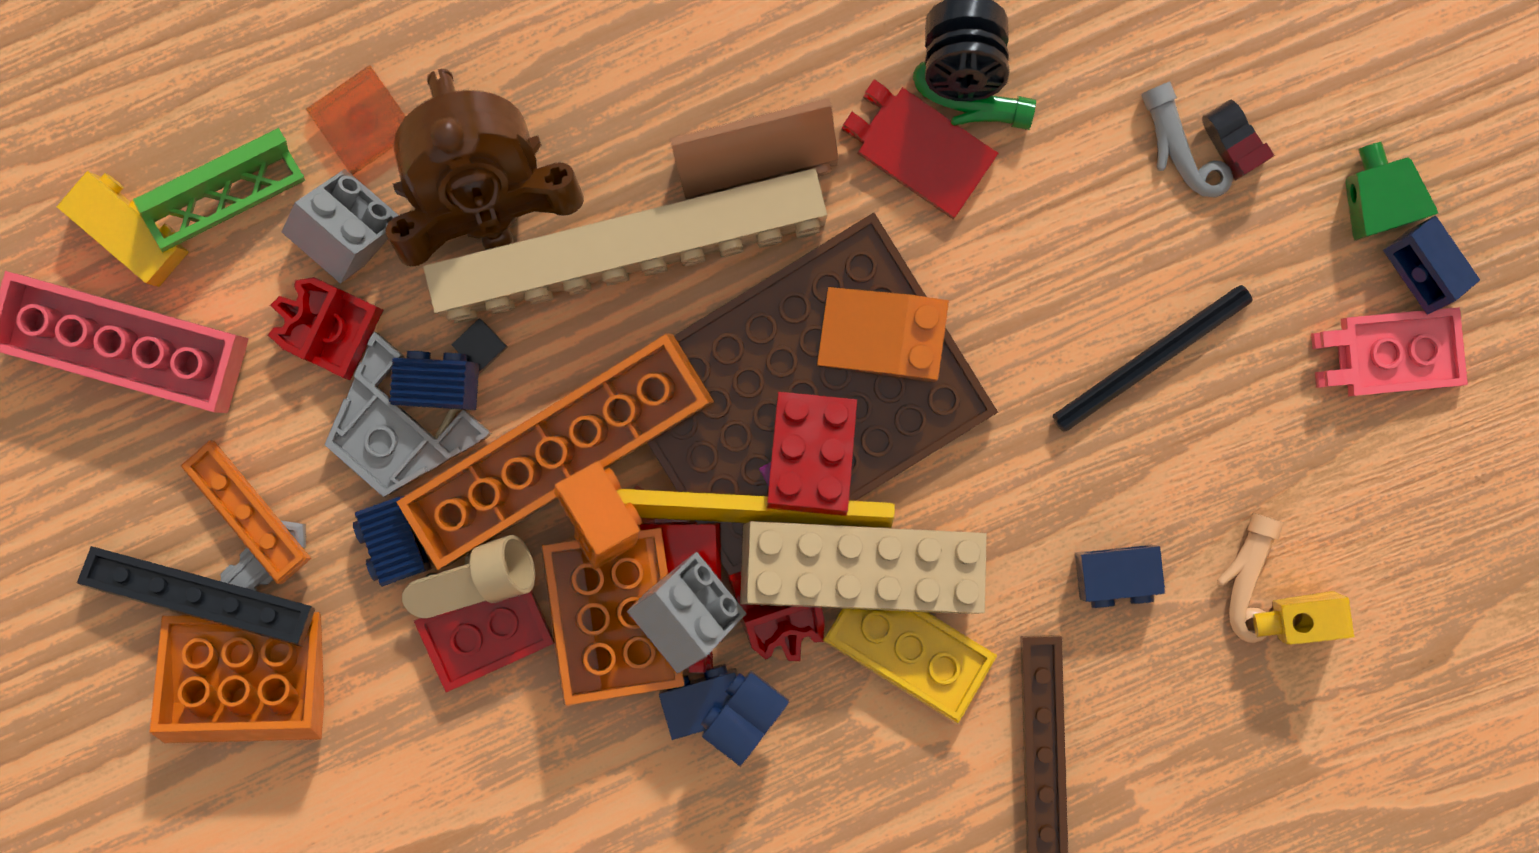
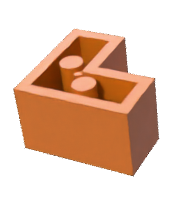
M599 461L555 484L554 492L575 527V539L594 570L635 547L640 533L638 526L642 524L641 518L630 502L625 505L617 493L621 486L610 468L604 470Z

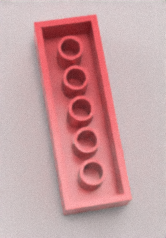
M5 271L0 287L1 353L207 411L228 413L249 338Z

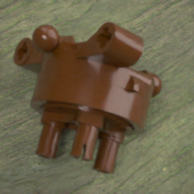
M438 69L440 76L438 80L434 71L428 74L427 82L432 98L417 106L404 118L397 129L394 139V153L401 181L394 183L393 188L397 195L407 198L415 210L394 217L386 227V235L404 265L411 267L419 266L425 263L445 242L466 234L468 237L482 238V244L486 250L513 244V236L508 228L516 221V217L534 211L566 216L577 212L582 207L584 196L570 165L558 162L537 168L535 154L542 146L538 135L530 138L525 119L515 105L507 99L489 92L476 90L455 91L452 73L447 69Z

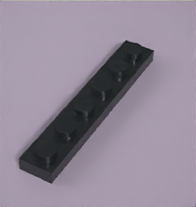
M93 546L90 547L77 584L83 587L301 647L304 644L315 612V608L310 605Z

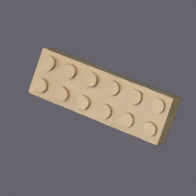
M750 521L743 525L740 604L957 614L985 613L987 533Z

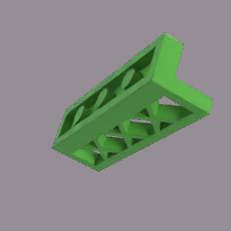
M277 128L133 199L163 253L304 182L305 178L288 150L286 139L280 129ZM281 159L284 160L292 174L280 181L264 178L267 166ZM259 170L258 176L252 174ZM240 179L255 183L252 195L244 199L229 196L232 183ZM261 185L268 186V187H266V188L260 190ZM224 188L222 193L216 192V191H218V190ZM204 197L219 200L216 213L208 217L193 214L196 201ZM226 203L232 204L225 208ZM187 206L186 211L180 210V209H182V208H184V207ZM168 215L183 218L180 231L166 238H163L155 224L156 221ZM190 221L196 222L189 226Z

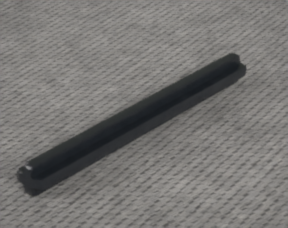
M1243 285L1232 289L1053 415L1055 424L1063 432L1073 428L1252 303L1253 298L1250 292Z

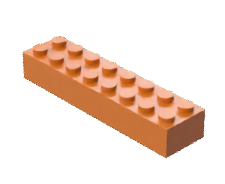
M665 334L398 500L397 504L435 567L439 570L453 564L472 552L476 546L487 543L557 499L554 494L555 484L596 461H599L605 470L709 406L714 401L674 335Z

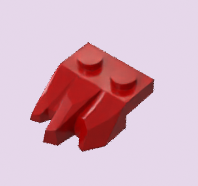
M315 277L295 280L294 288L298 294L296 301L279 296L270 304L284 318L285 324L283 327H274L268 336L283 350L303 360L312 362L344 379L351 380L384 310Z
M741 572L728 576L733 597L746 612V615L741 619V623L751 648L765 660L772 656L775 647L781 645L788 661H801V642L804 637H810L814 643L824 642L822 640L824 639L825 619L822 608L740 604Z

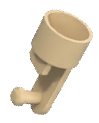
M509 535L478 545L471 553L465 556V565L441 573H429L426 577L409 583L402 593L403 605L408 612L416 617L430 618L483 601L496 603L529 593L535 583V567L531 553L526 544L515 535Z

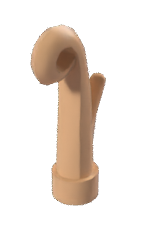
M1256 513L1252 514L1247 529L1249 534L1242 549L1230 567L1217 580L1218 585L1223 586L1236 577L1229 608L1230 623L1237 636L1250 643L1262 641L1267 637H1257L1255 630H1248L1245 622L1253 618V614L1265 612L1259 608H1248V605L1275 539L1278 540L1284 523Z

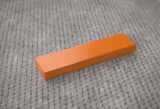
M209 440L181 465L186 474L277 584H283L312 559L215 441Z

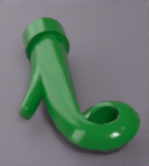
M925 61L916 66L913 72V81L917 90L924 97L934 103L964 112L951 119L952 125L957 126L971 122H1002L1011 124V127L1030 130L1035 113L1036 99L1018 96L1017 99L990 96L986 99L971 102L953 101L940 97L930 90L925 80Z

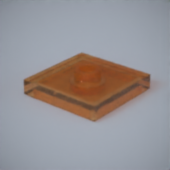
M371 65L306 108V111L352 175L394 147L397 129L406 117Z

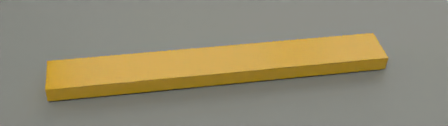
M620 489L617 491L623 503L626 505L630 502L640 518L737 523L753 521L892 528L895 518V504L885 502L849 501L847 516L768 509V496Z

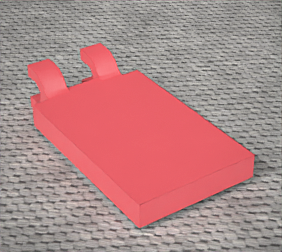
M1460 307L1438 309L1428 315L1425 311L1347 317L1341 319L1342 330L1322 331L1311 334L1312 349L1338 347L1340 370L1315 372L1316 388L1347 385L1348 396L1468 385Z

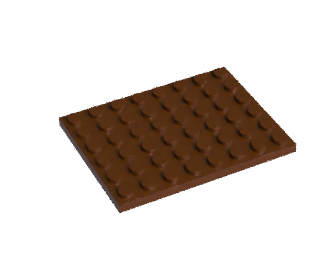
M875 213L865 217L674 335L714 401L709 406L648 443L677 492L768 496L769 486L759 468L770 463L772 460L778 392L857 399L849 501L858 500L998 413L946 327L939 377L935 382L817 366L828 287L927 297ZM695 520L697 523H720L721 563L729 575L741 572L743 525L746 523Z

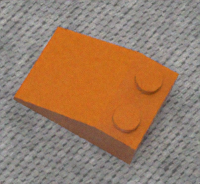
M828 287L817 366L935 382L939 377L949 300L909 294Z

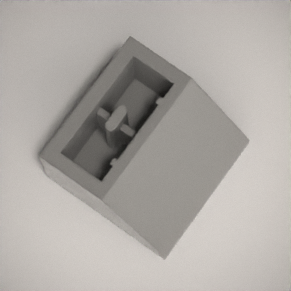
M344 169L294 203L282 233L341 284L364 267L388 240L386 227L398 214Z
M698 552L692 554L661 579L627 610L677 674L706 657L746 615L744 609Z

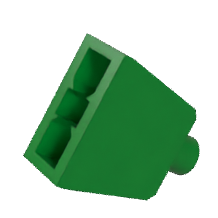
M1382 141L1358 149L1365 171L1346 178L1345 182L1354 241L1439 214L1414 163L1409 157L1388 163Z

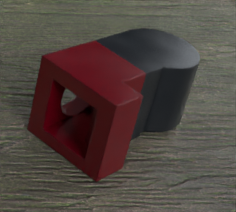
M1232 99L1202 117V122L1208 136L1224 163L1232 170L1234 180L1239 179L1275 156L1267 142L1263 144L1252 125H1249L1243 110Z

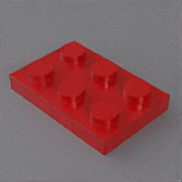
M778 392L767 500L768 509L847 516L857 399Z
M532 590L529 593L496 603L483 601L430 618L414 620L446 693L555 643Z

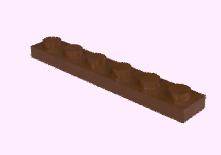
M1020 636L1027 853H1068L1062 636Z

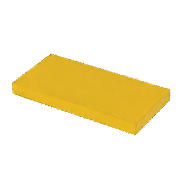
M841 609L822 640L954 723L960 722L997 657L990 650L928 612Z

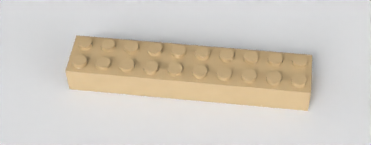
M816 168L425 265L423 268L434 313L447 318L448 321L454 320V323H463L477 319L476 312L487 310L492 311L493 314L514 310L516 309L514 303L523 300L530 301L531 305L544 303L554 299L552 293L563 290L568 291L569 295L584 293L592 290L591 283L599 281L606 282L607 286L620 284L630 280L628 274L639 271L644 272L645 276L660 274L668 271L667 264L679 261L682 262L683 267L705 262L704 255L720 252L721 257L732 256L744 252V245L758 242L759 248L781 243L782 236L796 233L797 238L812 236L820 233L819 228L825 225L827 212Z

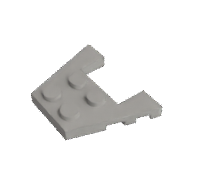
M374 332L369 339L367 351L362 362L357 367L354 374L355 379L346 399L342 402L325 446L380 495L387 497L485 440L492 433L466 410H462L436 439L400 406L390 405V398L378 388V385L390 373L393 366L392 359L394 357L403 358L404 355L379 333Z

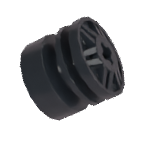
M944 0L930 10L926 16L925 80L930 90L943 98L969 102L986 99L1000 92L1007 84L1009 77V51L1007 49L1009 40L1008 17L1004 8L993 0Z

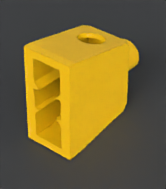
M1335 591L1273 600V611L1253 614V624L1257 637L1277 635L1278 639L1287 645L1355 637L1349 597ZM1297 614H1301V621L1298 625L1293 626L1294 617Z

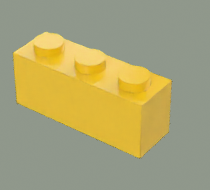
M86 171L56 207L146 284L160 287L189 251L181 244H178L162 253L140 216L134 201L130 202L120 193L124 187L107 173L99 176ZM165 223L161 227L156 224L163 238L176 233L174 229Z

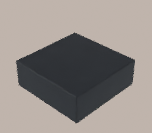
M481 318L451 344L458 353L467 354L468 362L479 363V374L508 348Z

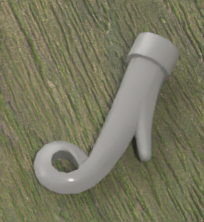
M1171 82L1164 83L1142 93L1141 96L1147 111L1150 110L1155 125L1158 148L1157 169L1164 171L1168 155H1170L1180 175L1193 191L1205 197H1217L1226 193L1232 185V170L1224 162L1215 160L1206 163L1198 170L1174 99L1177 97ZM1215 170L1220 174L1221 179L1217 185H1210L1205 181L1208 174Z

